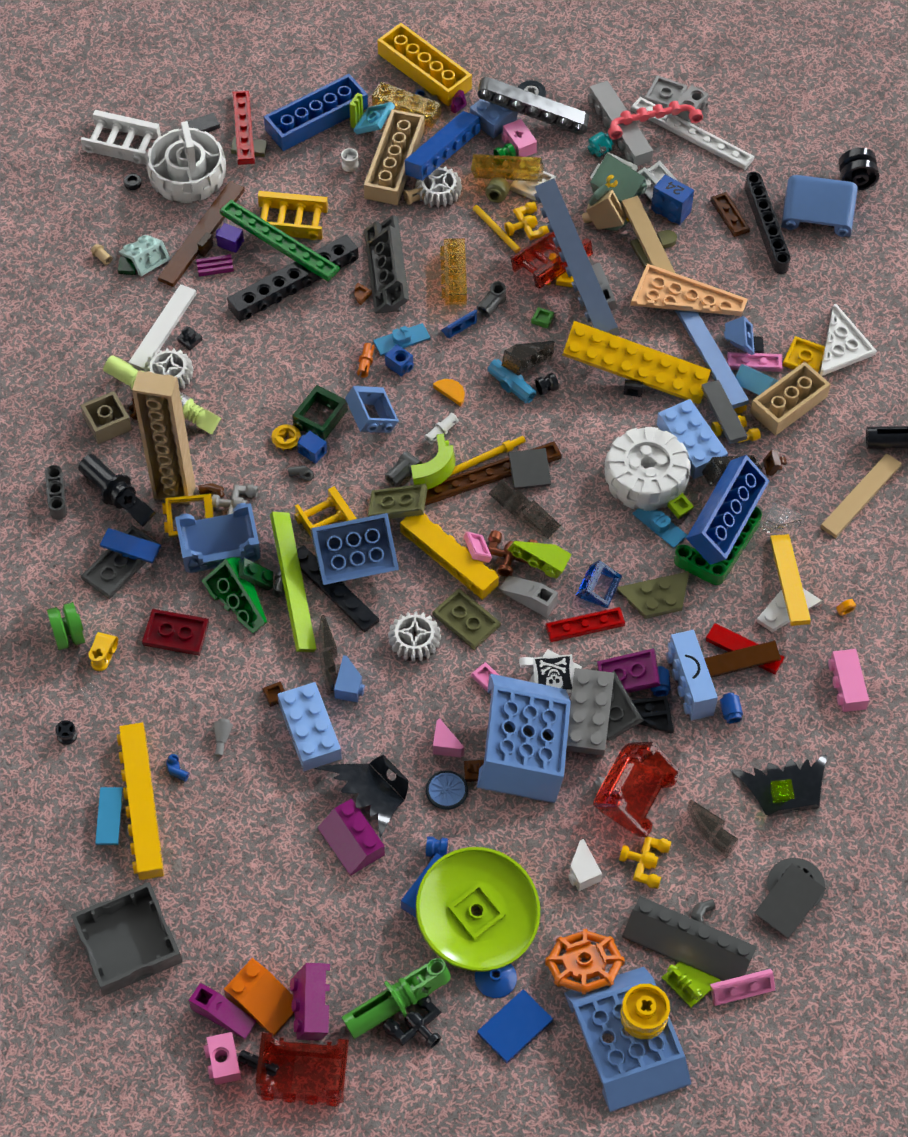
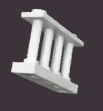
M95 110L93 119L96 127L90 139L81 138L82 149L88 153H97L132 161L136 164L147 165V153L145 150L150 139H157L161 136L159 124ZM103 128L112 129L106 142L97 140ZM120 131L128 133L122 146L113 144ZM135 135L144 137L139 149L129 148Z

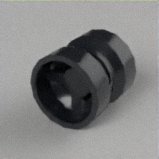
M554 373L547 374L544 378L538 377L535 379L536 388L541 396L547 394L548 391L559 389V383Z

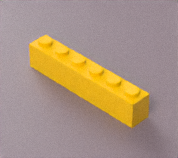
M425 513L424 515L406 517L400 522V532L482 600L498 587L499 576L496 571L485 566L483 561L472 559L469 550L465 546L458 544L453 536L447 535L438 524L431 522Z

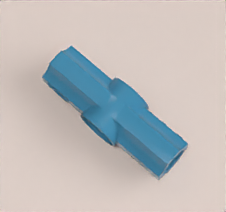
M494 359L488 366L487 371L500 382L501 387L507 393H514L524 403L528 404L534 399L537 391L524 381L519 371L511 370L499 359Z

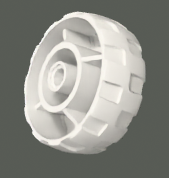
M189 128L194 146L196 171L189 169L181 129L168 131L167 134L158 137L153 142V146L148 150L147 173L150 183L157 193L159 192L170 201L174 200L180 203L202 201L210 197L212 193L217 192L223 184V179L226 175V159L222 146L215 140L214 136L196 128Z
M655 427L628 430L621 437L618 436L613 441L606 455L604 472L606 483L609 484V491L615 499L618 498L623 502V505L632 509L640 508L644 509V511H654L662 507L666 508L668 507V502L684 493L688 485L691 468L690 460L688 459L689 454L684 444L680 443L676 436L667 431L664 432Z

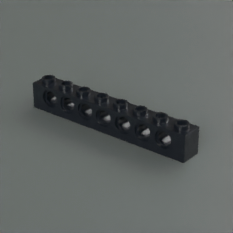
M347 234L314 251L339 266V270L349 263H354L359 258L358 247ZM295 261L227 297L228 308L238 321L241 322L323 278Z

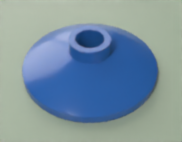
M512 964L491 971L475 972V984L478 990L487 997H505L516 986L517 974ZM496 972L499 973L500 976L498 978H494L492 974Z

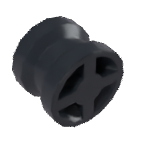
M64 720L56 725L55 731L60 743L68 745L75 742L77 731L73 722Z

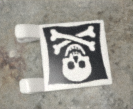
M572 654L519 658L520 668L533 666L535 683L566 689L568 694L572 693L574 677Z

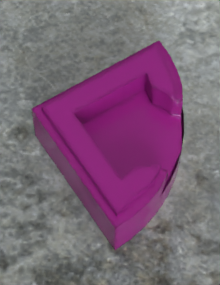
M458 90L452 99L451 112L457 113L467 105L464 91Z

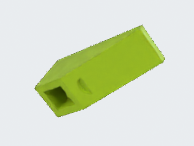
M514 541L507 549L513 556L525 560L530 566L538 568L545 572L547 576L556 579L563 573L572 555L555 544Z

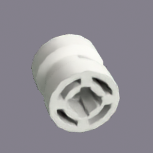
M352 148L342 151V169L347 172L357 170L359 166L358 152Z

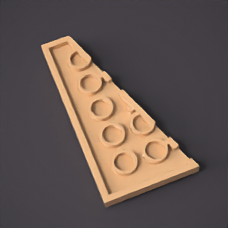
M647 263L630 306L742 316L748 299Z

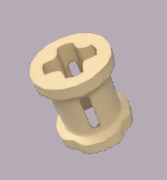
M422 187L403 192L405 201L409 206L413 202L420 200V194H415L420 193L423 189ZM425 193L422 194V201L424 200Z

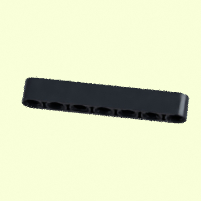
M750 172L746 176L745 192L772 268L776 273L784 274L789 269L791 257L762 176L758 172Z

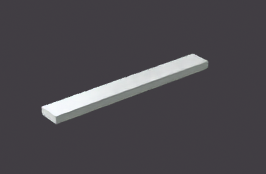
M639 97L631 106V111L636 113L641 107H645L647 111H652L655 104ZM667 114L660 119L656 117L648 119L743 170H746L754 160L753 155L676 115Z

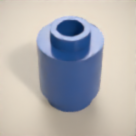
M658 666L660 686L651 688V691L656 697L667 696L670 691V672L665 667Z
M734 693L724 694L719 700L723 718L728 724L740 722L743 711L739 696L734 695Z

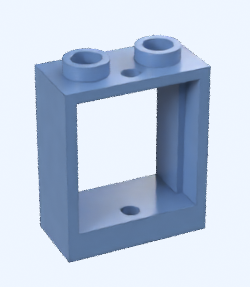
M353 386L345 397L360 432L391 433L399 422L383 387ZM364 404L374 405L380 418H370Z

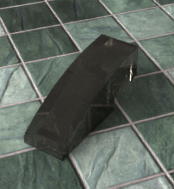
M690 800L687 812L696 829L717 852L728 858L735 849L738 838L723 829L724 820L693 800Z

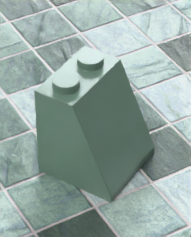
M608 153L590 181L594 194L602 184L607 183V177L613 175L614 178L610 180V183L617 180L618 184L616 187H610L609 190L613 189L620 204L622 200L635 196L639 197L647 189L646 179L643 175Z

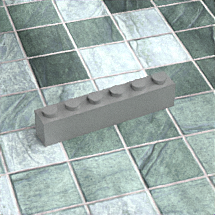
M608 80L590 86L588 100L590 104L595 106L597 115L602 117L604 126L610 128L611 122L615 118L621 117L620 114L627 109ZM635 121L629 125L619 124L618 126L621 127L623 135L616 139L619 149L625 153L626 160L637 166L651 162L653 149Z

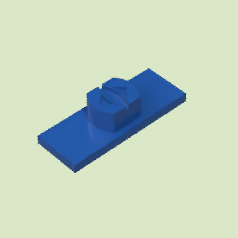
M111 528L107 529L100 543V547L121 553L122 556L134 560L140 559L152 564L161 548L160 544Z

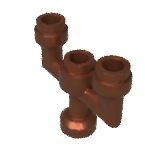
M493 530L488 537L489 552L494 556L505 557L504 564L498 568V573L501 576H512L514 571L511 567L512 560L527 564L528 562L513 556L507 550L514 541H509L505 544L504 550L498 549L497 546L501 543L502 534L499 531ZM528 540V542L538 543L536 540Z

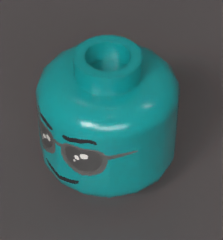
M599 132L589 138V146L587 148L591 155L595 154L597 157H602L612 150V145L614 144L608 133Z

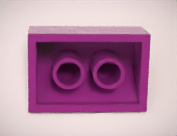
M352 798L334 808L318 826V830L350 876L385 856L384 844L359 808H356Z

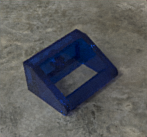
M598 560L589 566L576 596L608 608L622 575L601 560ZM601 574L613 578L604 599L593 592Z

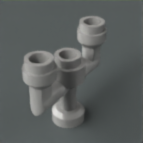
M251 484L247 486L234 485L231 495L232 500L220 499L219 495L213 494V510H217L219 507H229L227 515L233 514V509L237 504H247V500L239 497V494L246 495L249 498L257 497L258 486Z

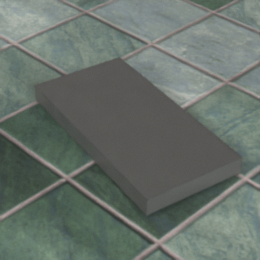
M133 525L124 532L159 544ZM107 549L81 575V579L111 599L139 571L146 561L134 560L122 556L121 553Z

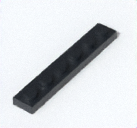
M304 545L297 549L301 571L364 633L379 622V618L342 582L323 585L317 557Z

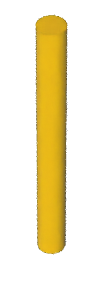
M478 205L473 207V211L515 253L521 250Z

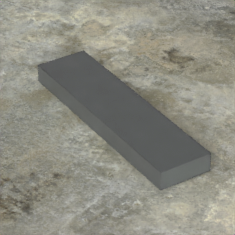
M716 380L702 384L701 389L729 444L746 440L747 434L720 381Z

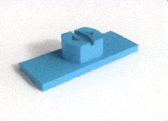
M421 323L409 328L403 326L400 329H394L392 334L374 339L373 342L380 356H383L396 344L406 348L429 340L431 337L424 324Z
M638 508L632 513L673 548L688 536L672 523L671 518L657 509L654 511H644V509Z
M100 787L96 845H119L123 787Z

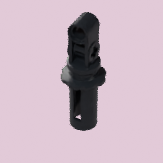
M908 426L866 427V448H908Z
M89 454L80 461L78 470L102 491V501L106 505H114L118 509L124 508L142 527L156 514L145 502H142L136 496L135 488L131 486L130 477L114 474L94 454Z

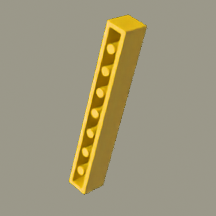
M144 723L119 726L120 734H117L118 746H122V751L119 752L120 764L124 763L121 776L122 781H126L127 785L126 788H123L125 800L129 801V806H125L127 818H131V824H128L129 837L133 836L134 841L130 843L131 854L136 857V861L132 862L134 874H138L139 880L163 877L164 869Z

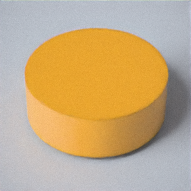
M848 599L839 604L836 610L839 615L843 616L852 612L856 608V604L853 599Z

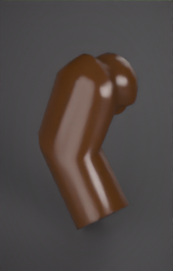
M214 483L198 485L200 495L214 492L220 498L225 496L224 488Z

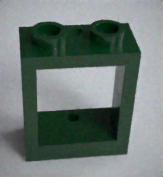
M316 385L292 415L293 426L297 427L299 431L307 433L311 431L325 441L348 411L346 399ZM315 401L334 410L322 426L303 417Z

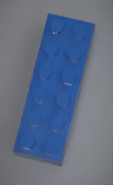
M347 74L265 115V131L281 150L285 151L350 118L349 104L357 93L363 95V111L366 110L368 107V94L350 74Z
M747 455L729 462L686 537L710 565L727 559L769 483L768 478Z

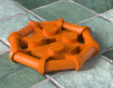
M583 929L581 932L566 937H558L550 955L545 958V965L549 967L555 980L554 984L557 987L563 986L581 992L582 995L605 986L611 987L621 966L625 964V958L621 956L614 943L615 939L611 936L606 937L590 932L588 929ZM589 940L597 942L596 945L591 944ZM562 949H565L566 953L563 956H559ZM609 949L611 956H607L604 950ZM582 958H585L586 960H589V961H588V962H581V959H582ZM607 964H613L612 967L610 968L609 972L606 973V972H605V967H606V965H607ZM557 965H563L565 971L560 973ZM598 976L601 978L599 980L586 984L587 980ZM573 977L575 981L569 980L568 978Z

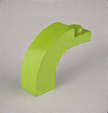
M444 433L436 434L438 453L431 461L411 465L414 485L426 484L427 489H430L444 482L452 474L456 463L454 447L449 445V440L445 441Z

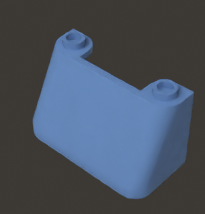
M802 175L790 176L785 193L781 228L793 230L799 227L800 222L835 226V234L840 237H850L857 198V185L848 181Z
M251 503L237 504L233 509V514L195 520L194 516L190 514H181L175 517L184 568L188 573L215 569L227 558L240 557L241 559L246 558L253 562L261 557Z

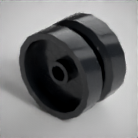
M854 148L848 150L839 158L838 166L841 173V181L855 183L858 190L869 189L878 182L880 175L875 153L870 149Z

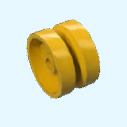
M638 984L632 987L624 996L620 1012L621 1023L624 1029L631 1036L639 1039H652L659 1036L665 1029L668 1021L670 1001L666 993L655 985Z

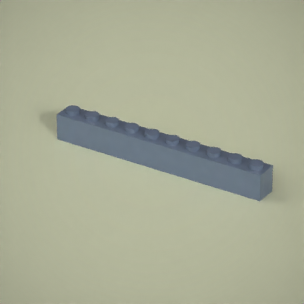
M553 178L535 186L537 192L534 194L538 204L541 203L543 208H540L543 217H547L549 220L546 223L550 233L554 232L555 237L552 239L556 248L560 247L561 249L559 255L562 262L566 261L568 265L565 269L568 277H573L574 281L571 282L575 292L579 291L580 297L577 298L581 307L585 306L587 310L584 312L587 322H592L593 328L616 336L619 335L618 326L555 179Z

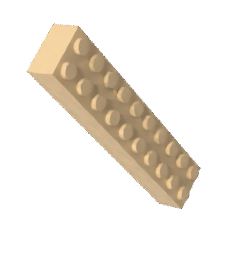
M138 371L132 393L153 498L165 501V498L193 496L196 485L178 379L172 375Z

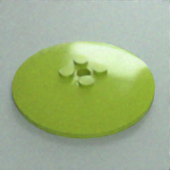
M467 847L444 855L429 868L417 892L416 918L426 943L441 959L464 970L485 972L500 969L513 963L529 948L539 927L540 901L532 879L514 859L493 849ZM478 906L482 914L474 916L471 912V907Z

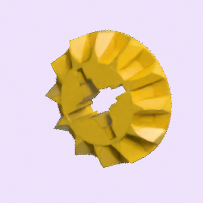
M280 425L272 432V443H274L276 448H281L283 451L285 449L292 450L293 447H298L301 433L293 425ZM288 433L289 439H287V441L284 442V438L287 436Z

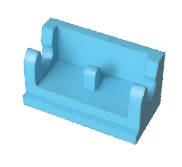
M741 364L735 376L741 387L758 395L778 382V380Z

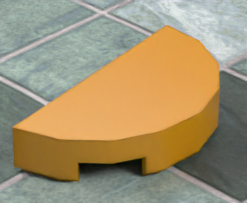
M442 379L433 383L434 389L460 407L462 406L465 391L459 382L453 379Z

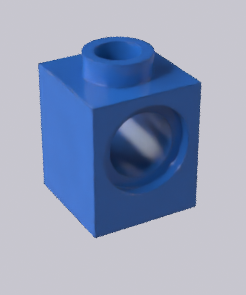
M396 344L385 354V366L402 377L413 369V355Z
M309 431L306 435H302L299 438L298 453L316 464L327 453V442Z

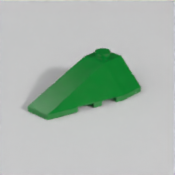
M227 558L201 581L213 599H219L224 603V608L227 611H233L237 615V620L250 632L255 633L267 623L254 584L238 577L239 560L241 558Z

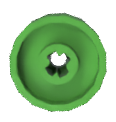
M74 602L63 605L65 614L63 618H61L57 607L47 609L59 651L69 647L67 635H71L73 644L76 646L85 643L82 632L84 629L79 613L76 612Z

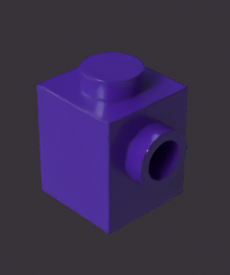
M224 223L215 234L217 246L237 253L244 242L243 229Z

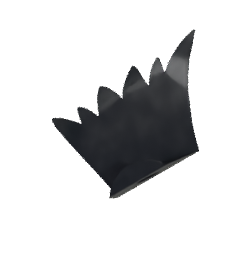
M385 755L375 758L370 764H335L314 768L338 773L339 775L335 776L334 779L348 781L341 792L358 794L356 808L371 805L370 817L378 814L380 838L390 818L406 799L408 779ZM388 769L396 774L395 780L388 779Z
M827 755L820 757L812 766H810V762L807 759L803 763L801 770L790 759L786 763L784 771L778 766L768 763L767 775L754 768L755 776L741 770H732V772L751 790L765 815L774 816L820 808L822 778Z

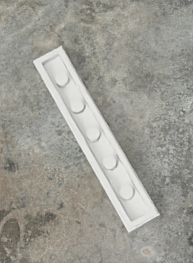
M180 284L130 359L129 364L133 365V368L144 371L145 362H148V357H152L153 352H159V349H161L196 296V290Z

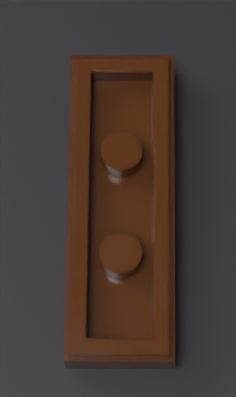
M727 192L711 197L710 201L734 237L750 232L748 224Z

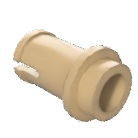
M95 244L91 248L92 255L102 261L105 266L112 262L113 257L104 250L102 245Z

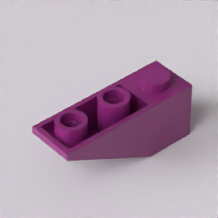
M202 983L198 985L188 1000L191 1010L244 1040L257 1022L224 996Z

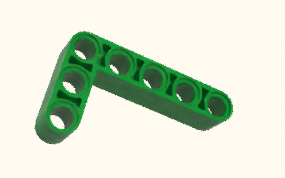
M755 506L742 530L746 533H740L734 544L736 547L733 546L727 557L728 560L710 565L695 548L681 544L675 550V565L712 585L722 584L758 529L762 511Z

